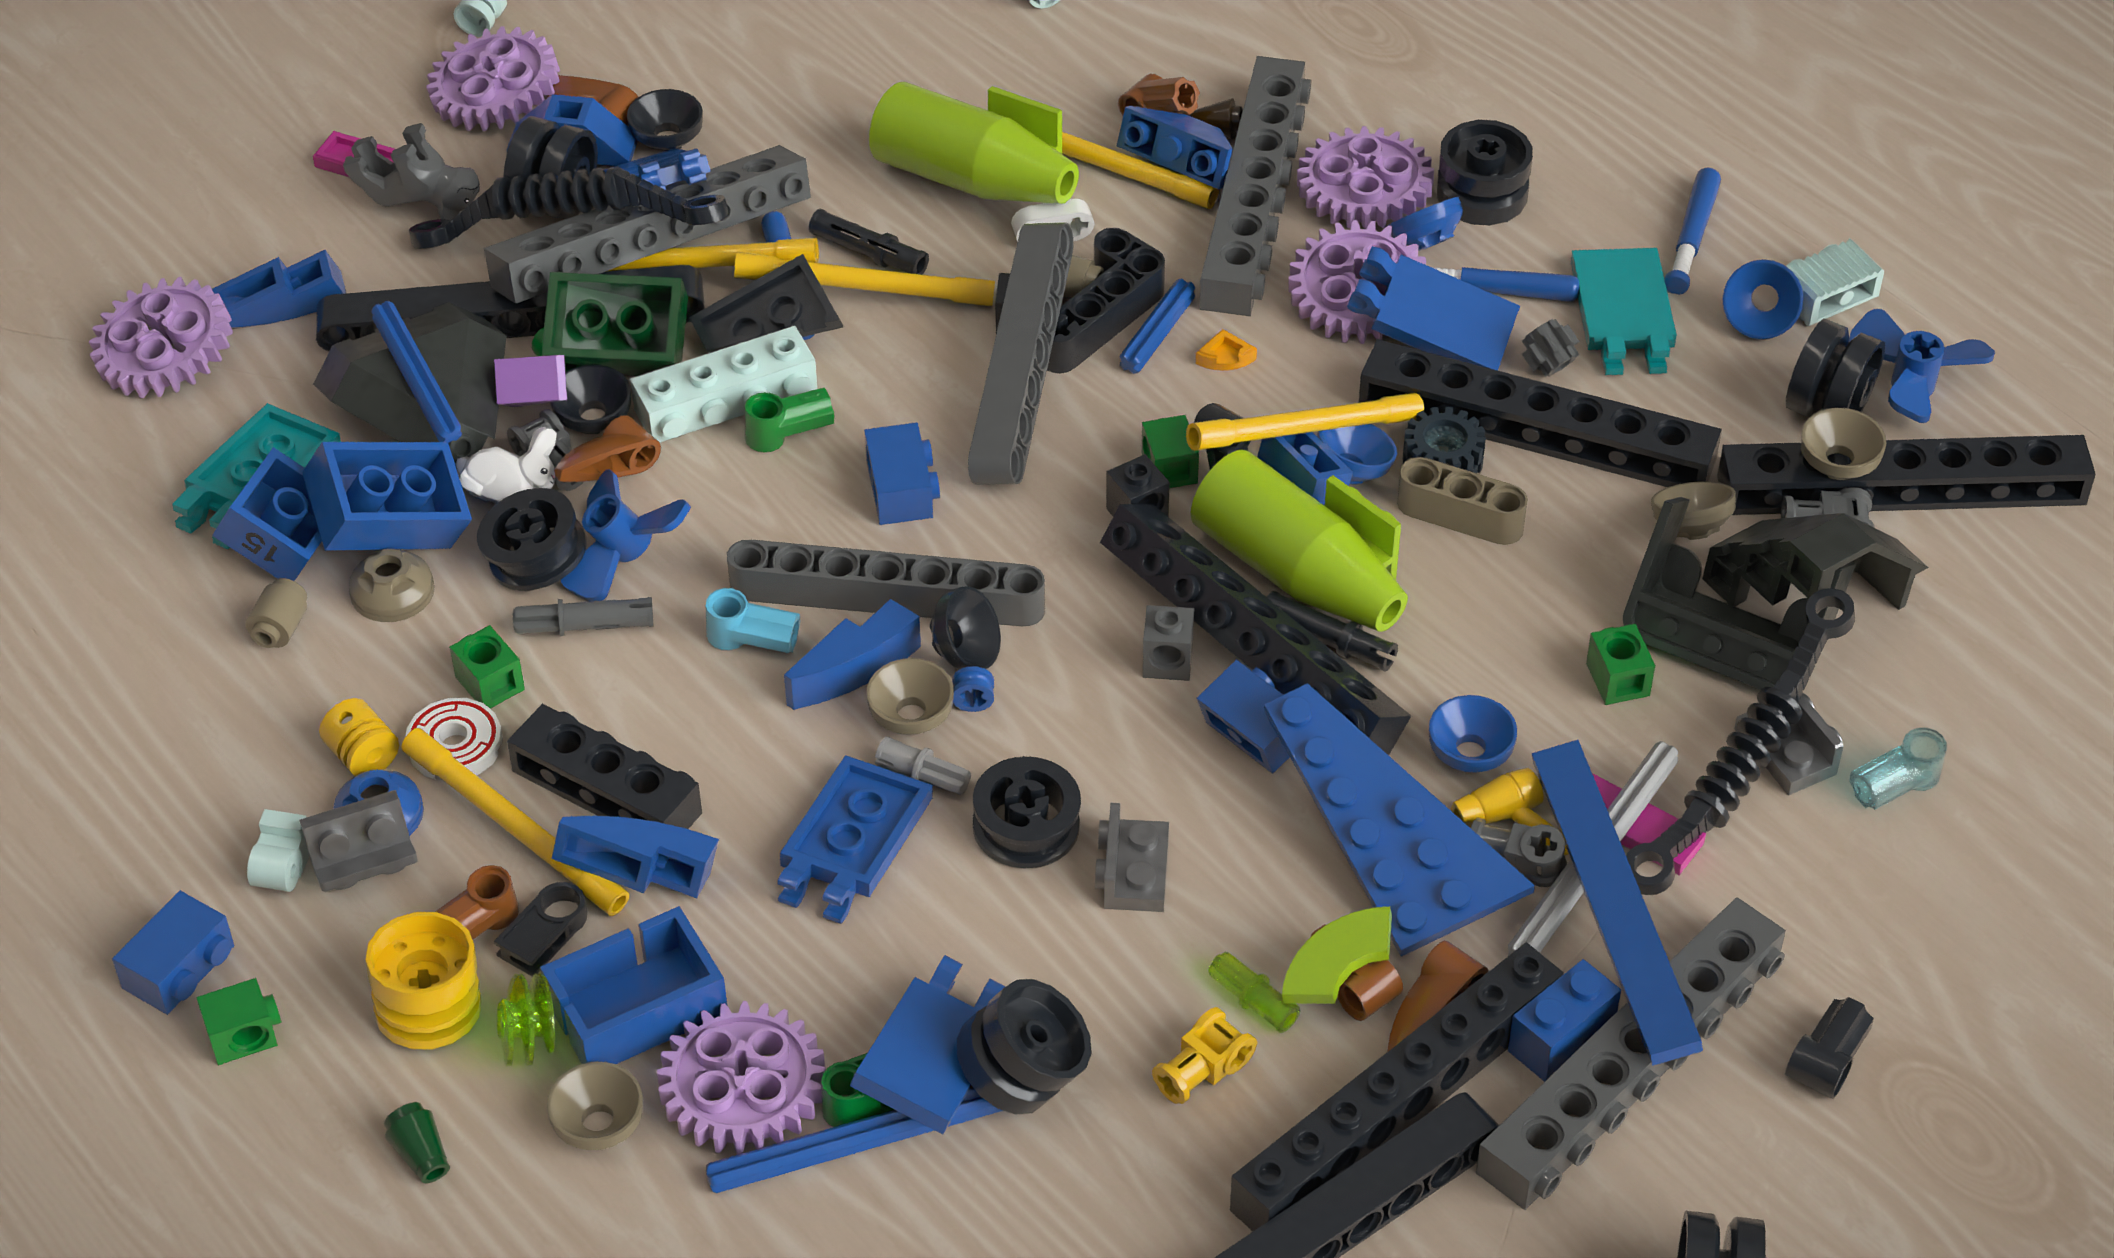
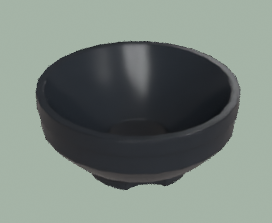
M660 89L645 93L636 98L628 109L627 121L631 134L642 144L652 149L664 151L673 148L681 149L682 146L699 134L703 122V109L701 103L687 92L675 89ZM663 131H673L677 133L673 135H658Z
M596 364L583 365L565 372L567 400L550 402L554 414L565 427L585 434H599L601 431H605L606 427L614 419L627 415L631 406V387L626 377L616 369ZM590 409H600L605 412L603 417L595 420H586L581 417L585 411Z
M969 586L955 588L944 594L937 603L929 626L933 637V648L950 665L958 670L973 666L985 669L991 667L998 657L1001 644L1000 626L991 603L983 593ZM949 627H950L951 630H952L954 641H952V638H951V635H950V631H949Z

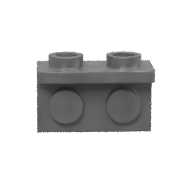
M1802 693L1798 702L1803 712L1801 719L1796 724H1790L1791 733L1787 738L1780 739L1781 747L1777 752L1769 753L1771 760L1768 766H1766V769L1788 795L1837 775L1844 747L1838 731L1824 721L1815 710L1811 699L1804 693ZM1744 713V714H1742V715L1736 717V722H1735V727H1734V729H1735L1736 732H1738V730H1737V723H1738V721H1739L1741 718L1748 717L1747 713Z
M396 790L299 820L314 872L321 890L324 892L333 889H347L354 886L358 881L380 874H394L403 870L406 866L418 862Z
M1110 803L1109 820H1100L1098 849L1107 850L1106 859L1096 860L1095 889H1104V909L1164 912L1169 822L1120 819V803Z

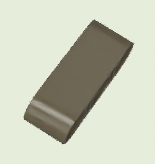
M1411 458L1401 466L1397 504L1403 514L1496 544H1513L1523 536L1528 498L1521 488L1428 458Z

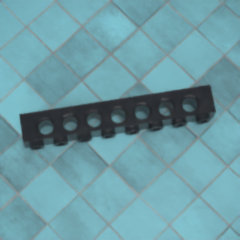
M1378 339L1360 376L1358 403L1375 401L1382 397L1417 393L1423 400L1424 412L1427 416H1429L1430 408L1438 407L1439 413H1445V407H1453L1454 415H1458L1460 410L1468 412L1467 421L1472 417L1479 420L1478 427L1483 426L1486 440L1664 487L1689 482H1708L1717 459L1722 432L1721 428Z
M2084 435L1886 440L1885 452L1877 468L1866 475L1847 480L1831 479L1812 467L1804 458L1801 451V443L1730 444L1722 446L1717 478L1718 483L1729 485L1735 490L1736 508L1732 515L1781 514L1783 496H1792L1794 500L1819 501L1821 491H1839L1852 487L1861 488L1870 494L1872 499L1870 511L2087 505L2096 473ZM1835 453L1827 456V459L1834 464L1848 465L1852 463L1851 459L1843 454ZM1853 500L1852 504L1854 510V507L1857 505V503Z
M1153 504L1119 505L1100 541L1105 548L1176 607L1194 608L1195 623L1253 670L1256 667L1262 670L1271 679L1275 689L1284 695L1308 683L1386 754L1390 755L1412 715Z
M1524 943L1234 1173L1231 1177L1230 1211L1251 1231H1255L1430 1113L1508 1049L1513 1015L1563 976L1564 972L1530 944Z

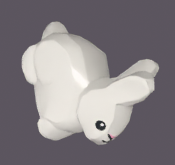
M546 427L538 428L533 433L528 451L522 456L499 447L479 450L471 457L458 458L456 467L460 475L462 488L467 490L468 494L488 503L490 501L494 504L522 490L532 488L551 489L555 480V468L549 455L555 446L557 432L553 429H546Z

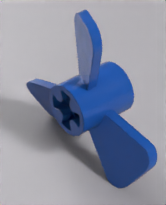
M1873 309L1867 312L1851 330L1849 337L1850 342L1858 334L1863 333L1885 342L1883 360L1895 363L1888 402L1895 411L1919 423H1927L1930 420L1931 404L1929 396L1935 391L1941 366L1986 364L1992 362L1995 351L1981 340L1968 339L1944 347L1942 340L1930 332L1912 331L1904 334L1889 314L1882 309Z
M610 469L605 470L588 495L587 509L582 518L583 528L596 541L586 549L583 558L576 568L561 579L562 585L571 593L586 601L604 600L608 596L618 562H630L641 556L648 548L652 534L667 533L677 528L685 519L691 506L684 499H680L638 517L621 501L617 475Z

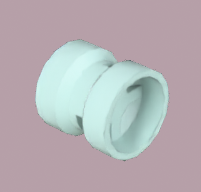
M461 0L454 10V20L464 32L481 37L484 29L490 31L495 23V19L501 16L507 6V0Z

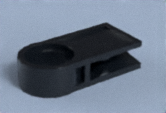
M556 882L543 888L536 898L494 940V944L500 947V950L496 953L497 957L534 978L541 971L540 967L546 965L587 921L588 912L582 890L569 882ZM559 901H570L578 905L576 911L565 917H552L545 913L550 905Z

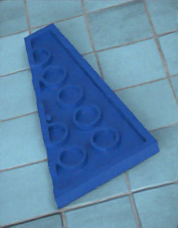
M1308 683L1264 704V710L1373 908L1390 906L1392 913L1391 940L1401 957L1534 893L1535 885Z

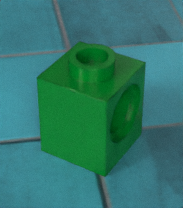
M1186 414L1142 422L1141 453L1142 455L1146 454L1170 482L1169 489L1198 484L1199 450L1194 451L1188 446L1186 429L1189 423Z
M1636 624L1609 627L1601 631L1592 632L1590 634L1586 665L1604 704L1610 705L1650 696L1656 665Z
M491 625L474 634L467 635L459 642L449 646L455 678L475 701L482 702L491 709L525 690L520 659Z
M257 978L196 997L218 1065L278 1046L273 1026L282 1023L273 994L262 996Z

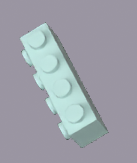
M796 326L630 379L634 411L644 429L659 442L745 415L746 400L757 393H773L780 398H785L818 389L815 358Z

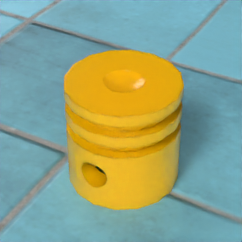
M350 698L336 704L326 713L319 728L320 738L354 776L370 770L386 769L398 754L400 746L398 737L363 699ZM346 717H352L349 722L342 724Z

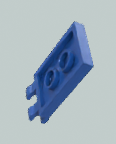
M673 148L617 165L630 174L641 178V180L644 179L666 190V185L682 180L686 181L688 185L707 179L705 173L711 172L707 156L700 154L697 148L689 151Z
M1371 247L1359 273L1364 279H1359L1355 291L1352 292L1347 304V308L1350 311L1374 318L1372 330L1421 351L1494 370L1499 369L1520 305L1400 254L1395 263L1385 250ZM1370 281L1387 286L1384 296Z
M845 755L780 852V866L785 869L781 872L777 881L778 885L784 887L778 897V902L797 908L805 896L811 877L829 883L822 896V901L829 903L823 912V918L840 924L843 923L849 913L854 895L858 893L870 897L933 799V785Z
M946 955L940 961L929 984L914 977L855 1072L850 1084L854 1089L942 1135L972 1086L966 1079L957 1058V1037L967 1020L987 1006L989 1001L1006 987L990 978L974 1007L949 995L955 984L954 980L963 964Z

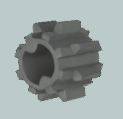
M1551 319L1525 336L1522 343L1527 350L1522 353V356L1532 371L1541 370L1545 377H1549L1568 366L1579 356L1574 345L1580 341L1568 324L1563 327L1556 319Z

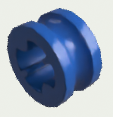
M973 666L965 667L955 672L952 677L954 690L953 703L956 707L968 712H979L992 705L994 702V676L990 671Z

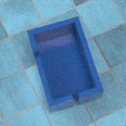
M680 906L638 924L644 963L640 965L637 964L633 934L628 928L540 967L546 1002L564 1034L569 1035L570 1044L582 1064L589 1062L618 1064L669 1041L671 1035L680 1036L685 1034L683 1025L685 1021L699 1027L703 1024L701 1011H707L714 1018L721 1016V1004L725 1003L727 1005L724 977Z

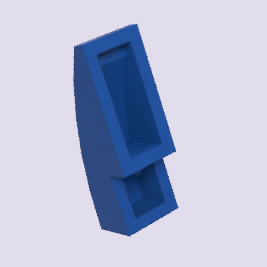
M326 250L320 251L289 267H286L281 259L277 257L212 288L214 294L220 295L232 319L229 322L231 327L265 325L295 319L317 312V304L322 298L333 294L346 293L341 270Z
M890 599L861 626L845 618L784 674L787 706L795 710L850 693L868 684L873 674L882 666L892 661L910 657L921 647L920 616Z
M610 816L562 817L559 822L552 859L641 893L646 891L650 882H654L697 899L711 874L719 839L690 829L655 821Z

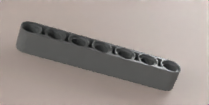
M1068 223L1024 224L1021 227L969 451L968 471L973 484H1020L1023 479L1073 254V233Z
M752 539L738 541L727 551L730 588L740 591L746 596L747 601L876 613L886 602L892 599L920 617L933 618L937 603L944 594L955 588L969 586L983 593L994 608L999 625L1032 626L1041 621L1045 614L1044 575L1035 566L1027 564Z

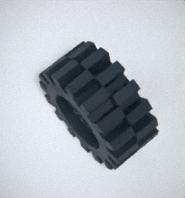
M1438 407L1430 408L1429 416L1424 411L1417 413L1416 420L1411 418L1408 422V427L1405 428L1403 464L1411 458L1421 457L1470 472L1481 473L1486 443L1485 430L1483 426L1478 427L1479 420L1475 417L1467 421L1468 412L1460 410L1458 415H1454L1453 407H1445V413H1439ZM1445 446L1448 447L1447 452L1445 450L1440 451L1439 447Z

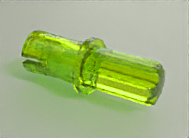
M1229 952L1215 956L1208 968V973L1213 979L1239 998L1240 1007L1243 1009L1251 1008L1273 1025L1279 1033H1284L1292 1027L1300 1015V1006L1296 1003H1284L1282 994L1269 984L1270 979L1267 975H1257Z

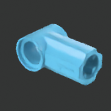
M733 588L715 590L706 599V637L715 648L733 650L743 644L785 653H793L800 627L799 613L748 603L746 596Z

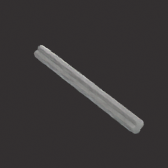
M1663 741L1657 742L1607 809L1620 841L1678 763V750L1674 746H1669ZM1572 860L1568 862L1509 943V955L1526 942L1538 952H1541L1584 893Z

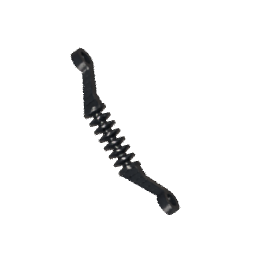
M616 166L608 168L606 173L603 169L596 168L590 174L585 169L578 170L575 175L570 171L561 172L559 177L553 172L546 173L543 178L539 174H532L528 179L518 175L514 176L512 181L508 177H499L488 190L451 221L448 219H435L421 222L410 227L409 234L413 248L427 249L450 243L464 231L477 224L481 219L500 218L502 220H509L514 215L521 219L527 218L530 213L535 217L544 216L546 211L551 216L559 215L562 210L566 214H573L577 209L582 213L591 212L593 207L600 212L607 210L609 205L614 210L642 205L689 225L714 223L726 218L729 213L726 199L723 195H707L687 201L644 179L641 180V178Z
M1835 588L1822 589L1815 592L1806 603L1807 627L1799 641L1798 647L1794 651L1792 659L1789 661L1786 671H1784L1774 687H1764L1757 695L1758 703L1751 704L1747 709L1748 717L1741 718L1738 721V732H1732L1728 735L1726 740L1728 747L1723 746L1719 748L1716 753L1718 761L1709 762L1706 772L1708 776L1703 775L1696 780L1697 790L1689 791L1684 797L1687 809L1682 818L1678 819L1675 824L1671 825L1668 830L1663 832L1654 841L1639 844L1627 853V860L1641 894L1657 895L1666 891L1672 885L1675 878L1673 859L1682 853L1685 848L1687 849L1692 843L1696 842L1699 835L1701 836L1703 832L1706 833V831H1710L1713 827L1722 828L1726 826L1730 818L1728 811H1735L1740 805L1738 796L1744 797L1749 793L1751 788L1749 782H1755L1760 777L1759 767L1764 768L1768 766L1771 760L1769 753H1775L1780 749V739L1787 738L1791 733L1790 724H1796L1801 719L1803 712L1798 702L1827 640L1846 635L1855 623L1854 602L1850 595L1843 590ZM1826 607H1836L1843 611V614L1834 620H1825L1817 615L1818 612ZM1646 861H1655L1663 866L1662 870L1652 877L1641 876L1636 872L1637 867Z

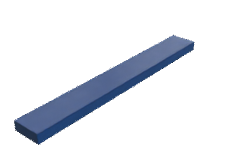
M1579 740L1532 753L1534 767L1558 828L1564 837L1566 848L1652 1066L1703 1051L1701 1038Z

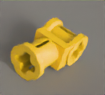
M1211 1008L1196 1021L1189 1032L1181 1037V1052L1168 1063H1158L1153 1067V1080L1167 1099L1175 1104H1184L1190 1097V1091L1206 1079L1214 1086L1227 1074H1235L1241 1070L1253 1056L1257 1047V1039L1249 1033L1242 1034L1227 1022L1226 1014L1220 1008Z

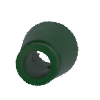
M412 1102L397 1108L387 1116L384 1121V1126L387 1129L385 1139L415 1174L419 1176L422 1183H432L448 1173L450 1165L446 1160L447 1157L432 1111L424 1109L419 1102Z

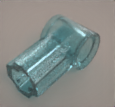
M1916 728L1909 731L1905 735L1902 745L1851 771L1849 782L1854 789L1855 797L1865 808L1871 807L1876 810L1911 790L1926 791L1932 789L1938 784L1947 752V742L1943 735L1930 728Z

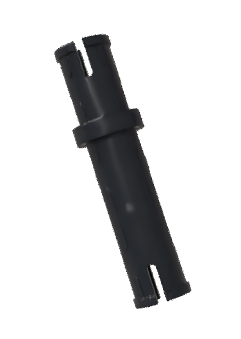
M821 208L817 209L810 219V233L871 257L876 265L884 268L890 265L907 273L921 275L927 269L929 254L899 242L898 237L893 234H879L859 224L830 214Z
M1271 591L1268 594L1267 598L1280 607L1325 645L1335 648L1337 655L1347 659L1354 656L1378 667L1384 672L1388 671L1393 665L1394 661L1377 654V651L1379 650L1396 657L1398 652L1397 643L1389 642L1363 631V626L1354 621L1344 623L1285 597L1277 591Z

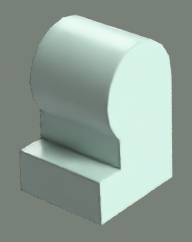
M264 809L259 822L261 834L258 842L253 846L248 860L247 878L251 886L291 892L295 888L310 856L299 821L306 818V815Z

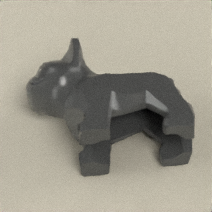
M422 123L405 128L402 134L407 145L392 151L391 158L393 162L377 151V142L373 136L358 139L351 148L354 157H346L343 164L344 170L351 180L379 205L389 207L415 201H427L438 208L441 219L451 221L474 201L477 193L480 192V182L475 171L471 168H454L445 165L444 159L425 139L426 129Z

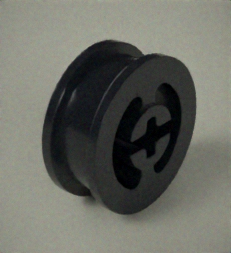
M532 488L516 492L502 499L487 512L477 531V544L483 556L489 561L493 576L501 585L513 590L530 591L550 586L572 572L585 554L587 536L583 526L576 519L575 510L570 500L564 494L549 488Z
M1022 756L1009 758L994 764L981 775L973 792L974 813L972 828L976 842L989 857L1012 867L1037 868L1058 861L1073 848L1079 835L1081 794L1078 784L1063 767L1043 758ZM1003 804H1005L1004 820L994 812ZM1049 804L1058 812L1052 820H1048Z

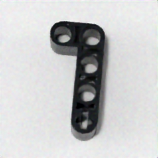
M1106 228L1095 235L1094 262L1096 266L1104 268V273L1061 306L1047 371L1061 374L1075 369L1161 300L1164 296L1165 258L1159 250L1120 228Z

